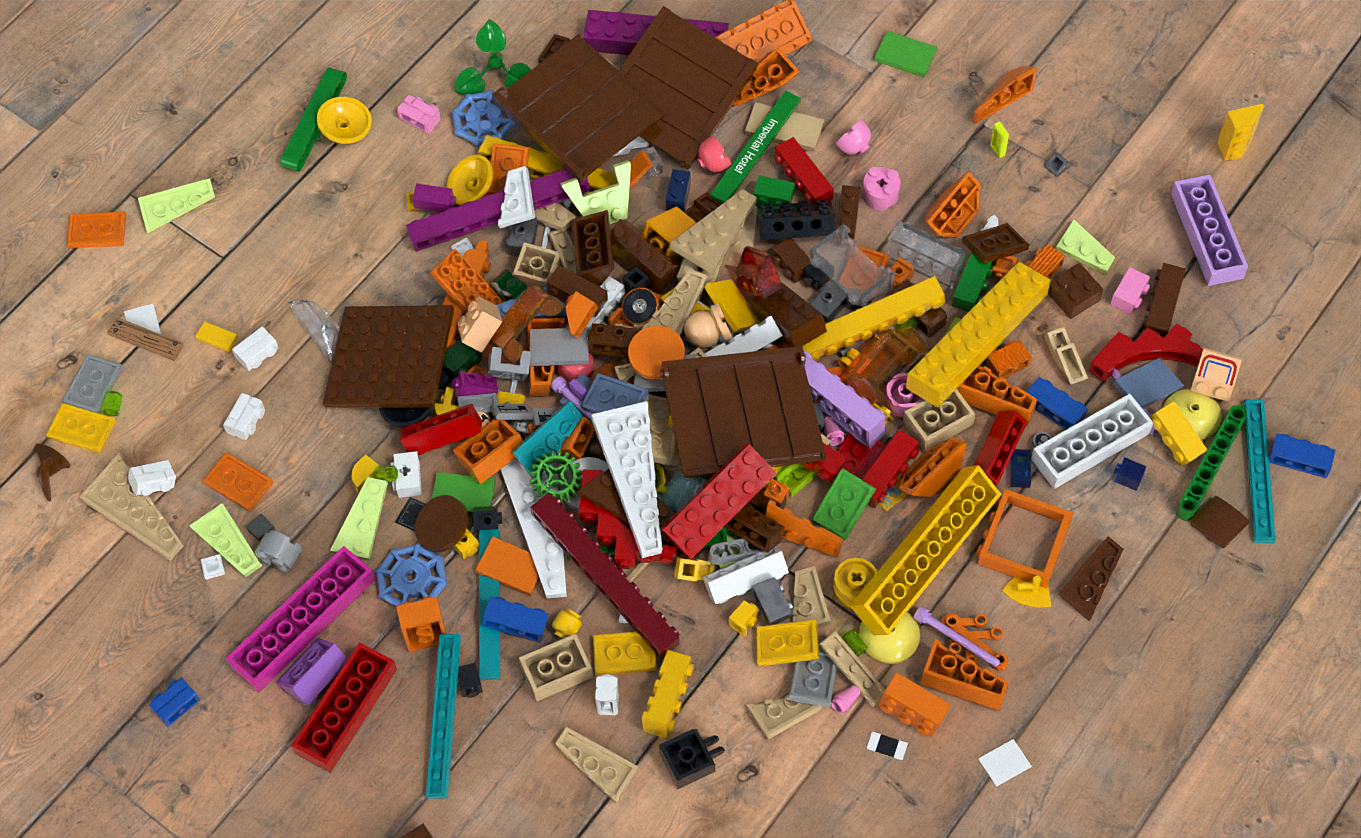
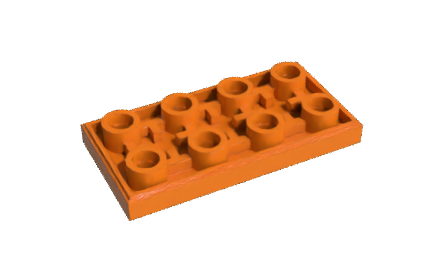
M456 248L429 272L466 313L470 303L473 300L475 301L478 296L494 305L504 303L503 299Z

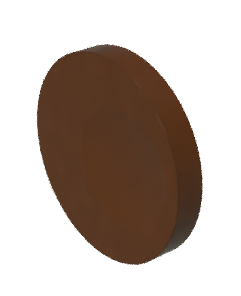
M450 495L437 496L426 503L419 512L415 523V534L419 543L433 552H443L454 547L462 539L467 529L468 512L465 505Z

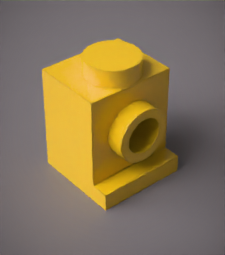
M466 529L462 539L453 548L463 559H466L468 556L471 557L476 554L479 549V543L471 532Z
M744 600L729 617V626L745 637L747 635V628H752L757 622L758 607Z

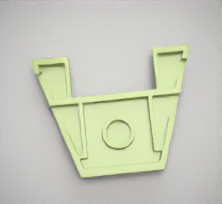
M629 160L613 165L617 180L616 184L584 195L581 193L577 178L560 183L561 187L582 216L608 210L610 224L618 222L619 219H627L631 170Z

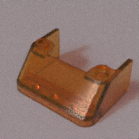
M913 326L884 330L870 341L839 375V378L843 384L851 386L857 395L865 397L869 403L884 402L886 397L879 388L899 365H909L915 360L917 354L929 352L931 349Z

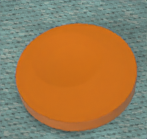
M650 326L642 329L632 338L628 348L629 361L634 371L640 376L649 380H663L660 374L662 362L685 359L684 343L674 330L664 326Z

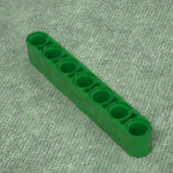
M330 67L326 69L281 157V167L298 172L301 171L321 132L317 125L318 111L326 101L339 97L347 79L346 72Z
M1234 405L1230 408L1177 508V516L1181 520L1189 521L1196 514L1242 428L1247 416V410L1242 405Z

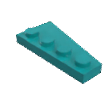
M567 401L512 451L528 474L530 471H535L531 467L532 464H537L536 458L543 460V453L550 457L551 450L555 455L561 449L562 443L566 437H569L582 418V415L571 401ZM542 469V471H541V473H540V479H541V477H542V476H541L542 473L544 472L543 469Z

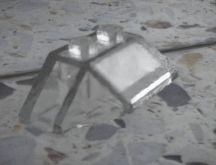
M306 299L288 301L293 315L332 364L339 336L338 331L340 330L335 321L331 322L325 308L321 309L316 302Z

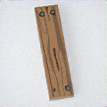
M119 317L115 319L108 330V334L112 337L173 361L176 360L184 347L180 341Z

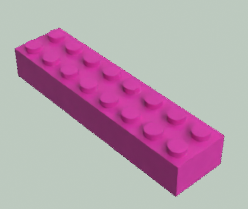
M343 546L226 658L230 668L259 693L375 581L372 569Z

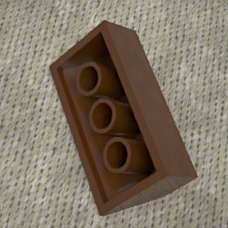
M608 210L572 219L576 273L597 286L602 285L614 269Z
M619 219L610 231L613 258L629 272L635 266L638 267L649 277L650 290L661 295L681 266L630 222Z

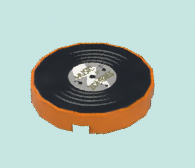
M647 288L633 289L625 296L622 303V312L626 320L638 325L648 324L652 319V315L660 308L659 299Z

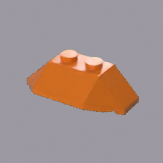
M969 171L947 187L926 212L925 223L937 236L957 238L978 213L981 185Z
M950 437L946 442L939 443L927 450L902 474L899 489L913 496L934 497L960 472L966 448L965 441Z

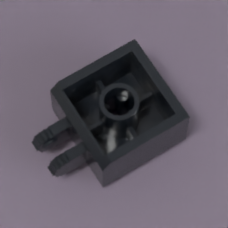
M692 729L659 744V753L677 789L715 772L713 758L722 755L725 749L719 746L708 751L707 747L716 744L719 741L718 736L713 735L702 740L698 730Z

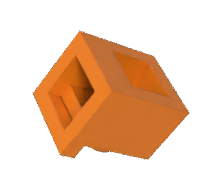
M899 257L896 263L885 273L884 282L890 288H897L907 279L911 280L914 266Z

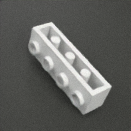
M610 276L600 286L607 290L608 301L596 317L593 316L586 326L588 327V340L592 323H604L625 298L624 285Z
M774 547L769 553L763 550L705 575L703 580L710 599L715 604L727 602L733 596L745 594L754 585L772 577L778 580L784 574L789 573L782 551L778 547Z

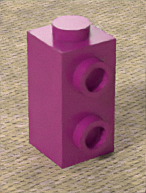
M416 183L412 201L416 209L444 212L449 208L455 207L456 196L453 194V189Z
M460 371L457 378H454L452 382V389L455 391L456 398L458 396L496 393L497 395L499 391L496 377Z

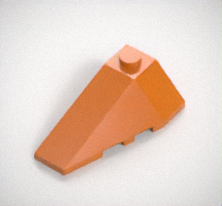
M1020 66L1017 69L1010 70L975 110L973 123L976 124L1032 92L1037 69L1035 67Z

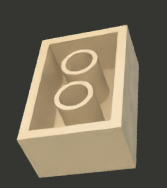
M955 389L938 408L924 400L904 411L903 423L912 436L919 441V446L925 452L973 426L975 413L959 391Z
M576 634L519 657L521 669L536 702L593 678L592 667Z

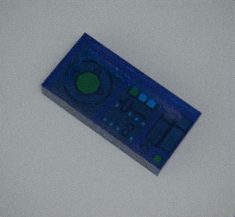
M1014 450L1010 458V487H1031V450Z

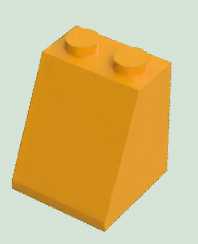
M676 206L647 220L642 234L676 261L681 255L670 249V243L695 225L696 222Z

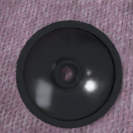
M434 407L412 409L379 408V411L388 424L404 428L424 421Z

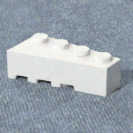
M769 316L760 324H755L744 331V333L736 335L728 340V342H724L708 351L705 355L708 357L759 351L762 348L767 350L768 347L774 346L773 342L783 335L772 316Z

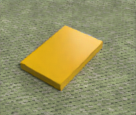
M732 279L706 284L704 289L714 304H719L725 320L734 333L745 331L755 324L761 323Z
M62 403L46 437L100 454L116 423V419Z
M816 619L756 627L758 666L819 659L818 622Z
M637 632L593 635L596 676L657 671L656 653Z

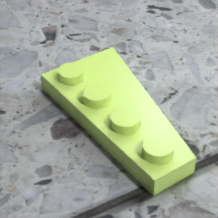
M209 178L138 198L147 232L149 233L215 198V194Z
M367 477L330 549L331 552L337 553L345 546L355 556L370 559L388 485L387 481Z
M223 503L189 525L245 577L263 566Z

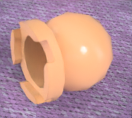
M718 303L711 305L712 310L710 312L698 311L688 317L684 325L685 338L694 347H700L701 349L709 348L715 345L720 337H724L725 341L733 338L726 322H722L725 317Z

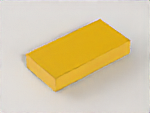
M205 321L195 335L196 340L227 352L231 351L239 338L236 333Z

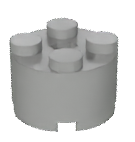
M267 530L255 550V555L260 558L259 561L263 564L270 566L272 563L278 566L277 569L287 574L292 569L303 548L297 542L293 545L290 542L291 538L277 531Z

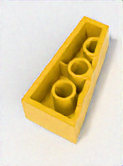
M667 650L659 672L661 679H657L654 684L653 695L655 696L649 697L647 711H644L642 715L643 732L667 738L669 732L673 733L676 723L673 719L675 713L679 714L682 706L680 698L681 695L686 694L688 688L686 680L688 676H692L694 669L691 656Z

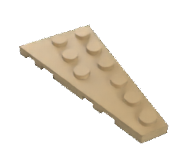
M744 189L740 190L670 243V249L709 273L714 274L717 265L722 261L724 253L728 251L736 238L739 228H742L745 218L749 216L754 208L757 197Z
M117 454L80 495V500L171 561L182 549V542L148 495L135 496L128 481L129 468L120 455Z

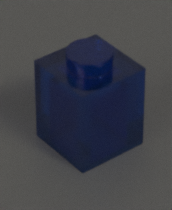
M1124 457L1122 464L1117 463L1114 470L1116 478L1114 482L1137 491L1147 466Z

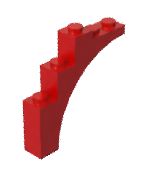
M1176 324L1164 338L1158 332L1147 328L1135 342L1127 335H1123L1118 331L1091 361L1088 371L1105 382L1113 374L1114 369L1120 370L1125 366L1140 361L1158 358L1161 360L1183 362L1198 367L1203 349L1200 345L1191 341L1193 334L1179 324Z
M583 469L581 489L601 475L603 470ZM580 497V521L585 523L598 522L597 542L603 546L616 545L614 558L616 567L621 569L636 568L637 560L643 563L659 561L663 564H670L676 562L677 547L662 545L661 554L642 558L633 532L621 523L617 517L611 515L609 510L601 506L597 507L593 505V501Z

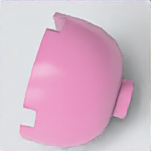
M861 119L836 142V145L842 152L848 155H855L858 152L863 154L870 147L868 145L871 140L870 128Z

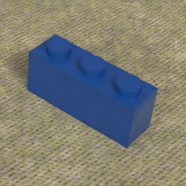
M1039 377L1027 390L1028 394L1037 399L1035 410L1065 430L1083 421L1086 416L1087 408L1081 402L1075 401L1065 391L1054 387L1048 380Z
M1277 433L1272 442L1269 463L1327 478L1332 468L1335 449L1326 445L1310 443L1308 440L1292 438L1287 434Z
M490 597L484 613L482 626L541 643L549 613L539 608L525 607L522 603L507 602L501 597Z

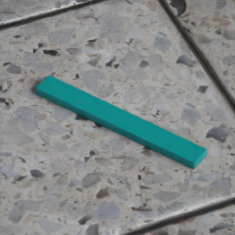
M1244 399L1243 407L1247 410L1245 434L1254 543L1274 544L1276 539L1264 400Z
M499 528L479 530V562L492 536L500 539ZM479 574L480 680L500 679V631L483 627L482 621L489 598L500 597V583Z
M458 633L439 635L426 798L428 799L448 798L461 635Z

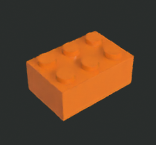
M495 418L481 428V433L469 437L454 448L453 452L460 465L477 482L482 484L516 458L512 451L523 440L520 434L505 420H497Z
M428 596L420 601L404 602L400 606H396L401 630L409 652L439 645V635L447 634L437 596Z
M897 672L877 704L883 712L895 715L903 724L912 725L917 728L920 734L930 737L933 736L951 706L948 702Z

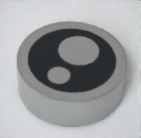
M1038 432L1033 437L1032 445L1036 448L1052 437L1046 432Z

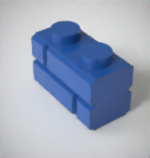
M181 677L179 680L172 681L165 692L155 695L149 706L161 721L169 727L199 702L200 699L196 692Z

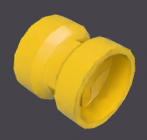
M851 348L846 356L841 357L837 363L839 367H842L844 373L851 375L857 366H861L864 363V358L859 351Z

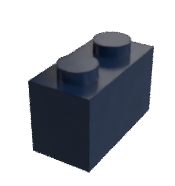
M672 169L666 196V211L676 206L683 212L685 211L691 186L690 171Z

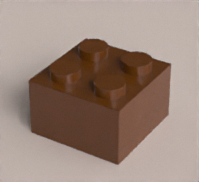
M1080 262L1050 281L1048 290L1049 296L1070 319L1098 303L1103 293V288Z

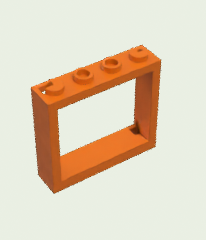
M1005 489L1003 495L996 501L997 511H992L989 519V523H992L990 529H985L982 538L985 540L984 545L980 544L976 555L979 556L978 564L1026 582L1033 581L1034 576H1040V586L1047 589L1074 512ZM1006 503L1062 522L1044 572L988 553Z

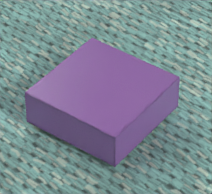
M573 379L569 382L570 391L583 402L587 389L576 379Z

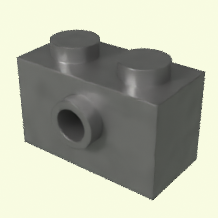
M537 217L510 225L509 232H511V235L506 239V248H509L511 256L520 255L524 242L535 245L538 231Z
M831 280L827 285L822 286L819 295L816 298H812L809 304L822 313L826 324L833 321L848 303L850 291Z
M775 577L752 587L751 592L767 625H775L791 618L793 606L789 599L786 600L783 594L785 592L784 587L780 581L777 582Z

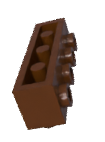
M592 323L588 340L589 353L629 358V344L632 338L642 329Z
M745 505L724 526L727 530L767 553L781 542L785 528L775 520L748 505Z

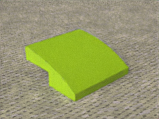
M801 464L787 465L781 468L774 477V480L790 487L789 495L793 497L817 477L818 474L806 470Z

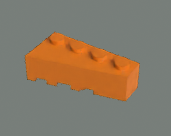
M528 318L526 324L527 351H530V329L564 328L565 318ZM556 365L529 366L530 396H549Z
M979 365L957 387V390L967 404L994 415H998L999 412L1016 410L1027 421L1026 427L1034 414L1037 403L1035 397L1017 386L1013 387L1008 384V380L1002 376L1000 378L997 377L986 366L983 368Z
M937 639L934 640L921 679V685L998 711L1001 709L1009 682L990 670L977 666L973 660L969 658L967 660L958 655L957 651L951 647L948 649L941 645V642Z

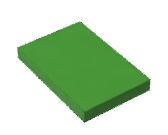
M887 31L874 61L925 78L937 52V47Z
M841 468L812 520L847 540L875 493L876 488Z
M437 472L432 499L441 495L453 496L465 505L469 515H473L474 507L491 506L496 480L495 478H488L480 484L469 475Z

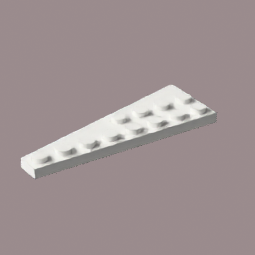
M646 401L592 414V423L641 557L645 558L661 554L662 542L659 529V511L657 508L648 403Z
M515 458L500 470L547 599L567 597L563 549L531 515L530 507L545 495L543 494L541 497H538L537 493L539 490H532V487L536 484H530L531 476ZM557 463L550 464L552 467L557 468ZM544 470L540 479L543 485L546 484L549 478ZM553 474L552 480H558L557 474ZM554 486L551 489H549L552 491H559L558 486Z

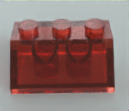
M750 246L744 247L735 272L739 288L762 298H766L783 289L770 254Z

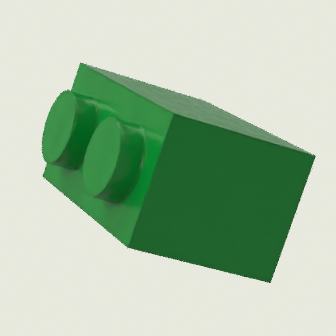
M759 175L754 191V196L757 197L756 204L792 203L795 183Z

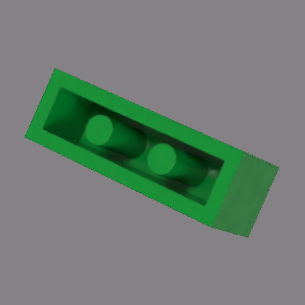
M971 252L954 293L952 307L969 312L983 298L980 295L982 292H986L989 283L986 280L988 277H992L993 274L992 261L983 264Z

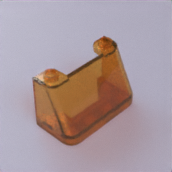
M538 285L530 286L501 318L502 323L490 339V345L501 348V355L512 364H515L523 353L522 345L516 340L518 335L539 312L548 316H555L566 305Z

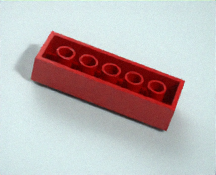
M744 444L660 528V531L687 558L692 559L777 472L750 444Z
M359 642L291 746L295 754L331 773L397 671L395 661Z

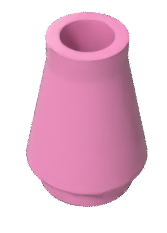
M832 417L824 418L825 437L831 440L829 444L831 446L841 444L844 441L843 431Z
M851 685L844 691L834 695L831 701L832 708L839 714L846 713L861 694L860 690L855 685Z

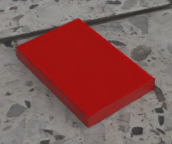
M848 433L837 452L847 457L844 469L863 479L886 448V444L878 440L869 450L866 445L860 443L851 433Z

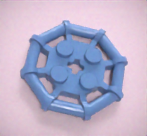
M490 89L487 92L466 94L460 104L451 111L455 135L468 140L477 147L482 145L485 139L482 136H485V134L489 133L492 137H498L503 140L517 124L509 116L507 119L502 118L503 111L498 106L492 104V93L494 91ZM468 104L471 106L466 113L462 112ZM487 117L488 120L484 119L483 121H481V118ZM460 119L466 120L467 125L462 126ZM503 125L504 127L502 128V130L500 132H497ZM470 131V132L476 134L477 136H473L472 134H470V133H468V132Z
M420 543L403 548L390 549L388 556L374 572L379 589L378 597L380 600H385L395 607L400 606L402 603L408 602L409 597L417 598L419 595H422L423 598L428 597L425 591L431 583L437 585L429 596L438 597L444 587L448 586L449 582L446 578L443 556L428 550ZM414 553L409 559L400 558V556ZM421 554L427 557L428 559H430V561L426 562L422 560L421 558H419V555ZM396 560L397 562L393 566V568L391 570H387L389 566L392 564V562ZM436 566L438 577L432 576L430 568ZM415 573V579L409 581L407 575ZM385 577L391 578L392 585L386 588ZM396 591L403 596V600L397 599L391 593Z

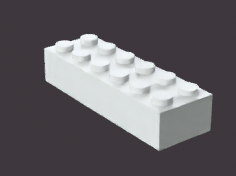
M1128 394L1034 448L1031 460L1052 488L1055 489L1149 435L1153 422L1131 394Z

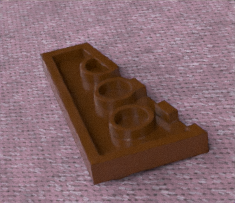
M1109 536L1058 593L1061 598L1088 621L1091 620L1110 576L1124 550Z

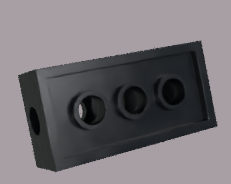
M820 199L817 202L806 200L799 201L798 203L781 202L774 205L763 203L757 206V224L760 240L835 235V214L831 201L826 199Z

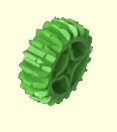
M551 450L550 457L543 453V460L536 458L537 464H532L531 467L535 471H530L529 475L534 477L530 479V484H536L532 487V490H539L537 493L538 497L550 493L553 498L556 496L563 503V497L567 501L570 500L569 493L572 496H576L577 493L574 489H581L578 483H582V478L579 476L583 474V471L577 470L580 467V463L573 464L576 459L575 457L568 459V452L563 457L560 450H558L557 455H554V452ZM560 463L563 465H561L558 468H554L549 464ZM542 469L546 471V475L549 477L545 485L540 480ZM568 469L571 471L573 476V480L570 485L564 478V475L566 474V471ZM553 474H560V480H552ZM554 486L564 488L562 491H552L549 489Z

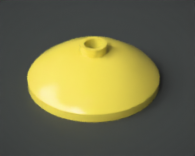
M1182 389L1170 395L1166 400L1164 406L1175 401L1201 441L1211 438L1218 431L1222 421V413L1213 397L1192 392L1191 389Z
M906 612L894 627V631L890 632L889 635H873L866 625L861 622L859 641L864 652L873 660L883 664H897L909 659L917 650L920 642V629L913 616Z

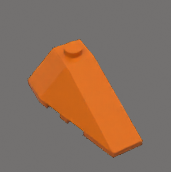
M776 48L758 64L757 70L733 106L737 107L787 84L800 71L779 48Z

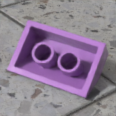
M317 638L276 683L298 702L305 705L311 704L317 699L322 689L327 688L331 684L332 679L341 671L348 658L334 643Z

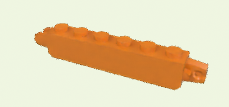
M480 240L475 250L469 249L465 251L463 257L485 280L484 276L491 268V262H489L488 257L490 252L488 242ZM448 293L443 305H452L454 313L446 351L458 341L460 335L458 322L462 316L466 315V312Z

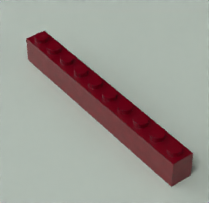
M547 493L530 507L531 515L657 656L662 659L666 655L667 650L672 651L680 644V634L674 626L670 627L666 623L665 616L660 611L656 612L653 609L650 599L643 597L639 593L640 589L638 586L626 579L627 575L620 567L616 568L611 556L608 553L604 554L600 550L601 546L595 539L591 540L585 527L581 524L578 525L574 521L575 517L573 514L561 507V501L556 496L553 498L550 493Z

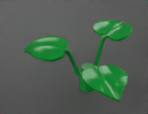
M491 19L486 21L476 36V44L479 49L484 52L491 51L488 64H486V67L480 74L473 67L462 70L455 81V92L464 96L468 93L483 92L485 81L481 77L490 67L493 69L503 68L504 72L508 74L504 79V83L508 88L531 71V68L524 63H515L510 67L509 71L502 62L503 55L499 52L504 50L506 46V36L502 29Z

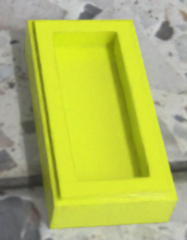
M1000 121L994 124L990 144L999 158L1005 156L1009 138L1008 132Z

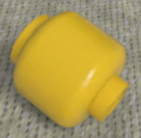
M568 608L560 610L552 623V627L556 630L554 634L562 639L577 634L582 625L581 616Z

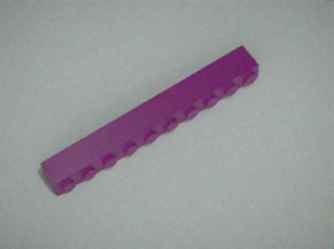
M566 170L555 171L545 177H537L530 181L534 210L569 199L560 183L574 179V177ZM588 179L579 183L582 194L591 191ZM505 189L496 194L483 196L479 200L469 201L459 207L449 208L444 212L431 214L427 218L414 220L407 224L406 227L415 251L417 252L497 224L502 215L501 206L505 199Z

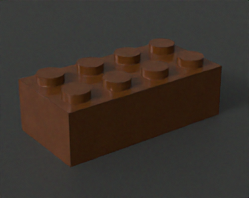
M782 282L773 285L771 288L750 299L753 312L760 322L772 316L783 335L780 338L791 347L804 346L827 332L822 313Z

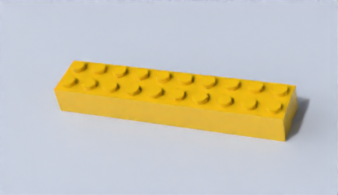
M1018 262L908 373L906 389L938 408L1048 295L1051 280L1025 264Z
M979 465L963 467L851 603L850 607L873 635H889L1001 496V493Z

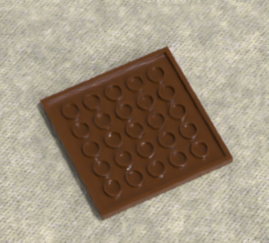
M453 306L345 307L322 403L324 407H435L454 313Z

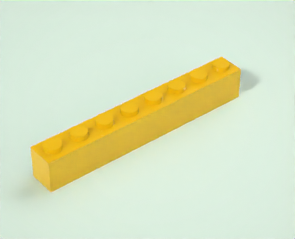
M486 135L478 154L491 162L493 143L525 146ZM529 147L527 167L529 178L545 177L555 171L565 170L547 152ZM600 168L596 169L587 177L591 191L583 194L616 184L615 173Z
M931 277L826 323L827 332L804 345L803 350L807 351L814 361H818L822 356L832 355L838 349L850 347L861 339H869L877 332H885L893 325L903 324L909 318L919 317L932 308L937 309L945 303V294L936 277Z

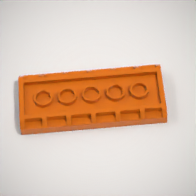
M785 0L714 37L744 56L755 60L758 64L776 48H779L787 55L812 41V36L794 0Z

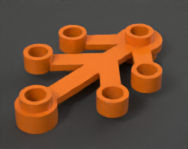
M948 613L942 618L941 623L995 658L1003 659L1004 662L999 663L998 666L991 665L994 670L1003 671L1008 665L1007 656L1003 653H996L979 640H1000L1003 636L1002 628L995 626L991 630L968 631L964 628L966 626L985 627L987 617L984 614H978L975 618H960L957 614ZM977 619H983L984 623H979ZM953 620L955 621V624L951 625L948 623V621ZM998 631L1000 635L996 636L993 632ZM949 638V649L950 647H957V654L959 655L961 645ZM965 648V659L968 660L969 658L976 662L975 664L977 665V658L974 656V653Z

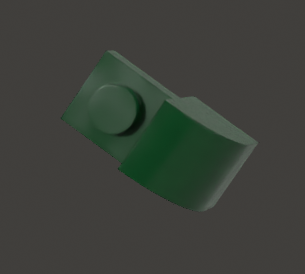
M503 270L490 283L491 288L504 302L511 299L515 300L527 288L526 283L512 276L509 270Z

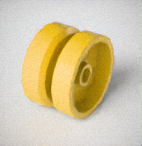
M862 558L846 559L839 564L835 571L833 592L836 600L842 606L852 609L850 607L851 603L877 573L874 565Z

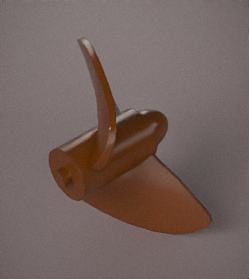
M35 444V449L41 462L36 476L40 478V484L48 501H51L50 477L63 468H70V463L55 449L44 444Z

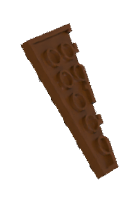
M607 469L578 491L577 496L593 501V505L609 510L611 515L629 524L610 469ZM657 497L660 529L674 513ZM661 532V540L664 541V542H666V544H667L668 546H675V545Z

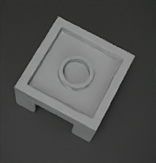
M492 347L491 353L489 352L486 376L525 381L529 375L531 351H521V357L517 358V365H514L512 363H501L502 349Z

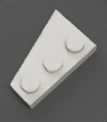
M524 166L508 171L504 190L506 194L504 203L501 206L502 215L498 221L500 228L535 218L528 168Z

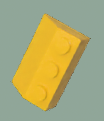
M1263 104L1227 112L1217 142L1224 161L1236 160L1243 156L1254 137L1264 109Z

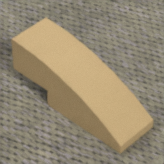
M1065 327L1046 333L1043 337L1048 349L1068 384L1072 385L1088 379L1074 343L1070 342Z

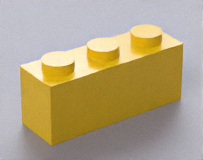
M1175 401L1149 416L1153 422V428L1158 430L1164 444L1171 449L1175 460L1182 466L1207 451V448Z

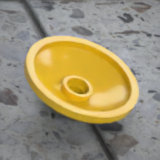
M332 98L322 104L317 114V125L321 133L329 140L337 143L350 144L358 142L371 129L372 117L370 111L362 102L354 98Z
M470 155L462 159L453 168L448 177L446 188L453 189L457 205L461 206L466 202L479 200L487 193L493 180V166L491 162L482 155Z

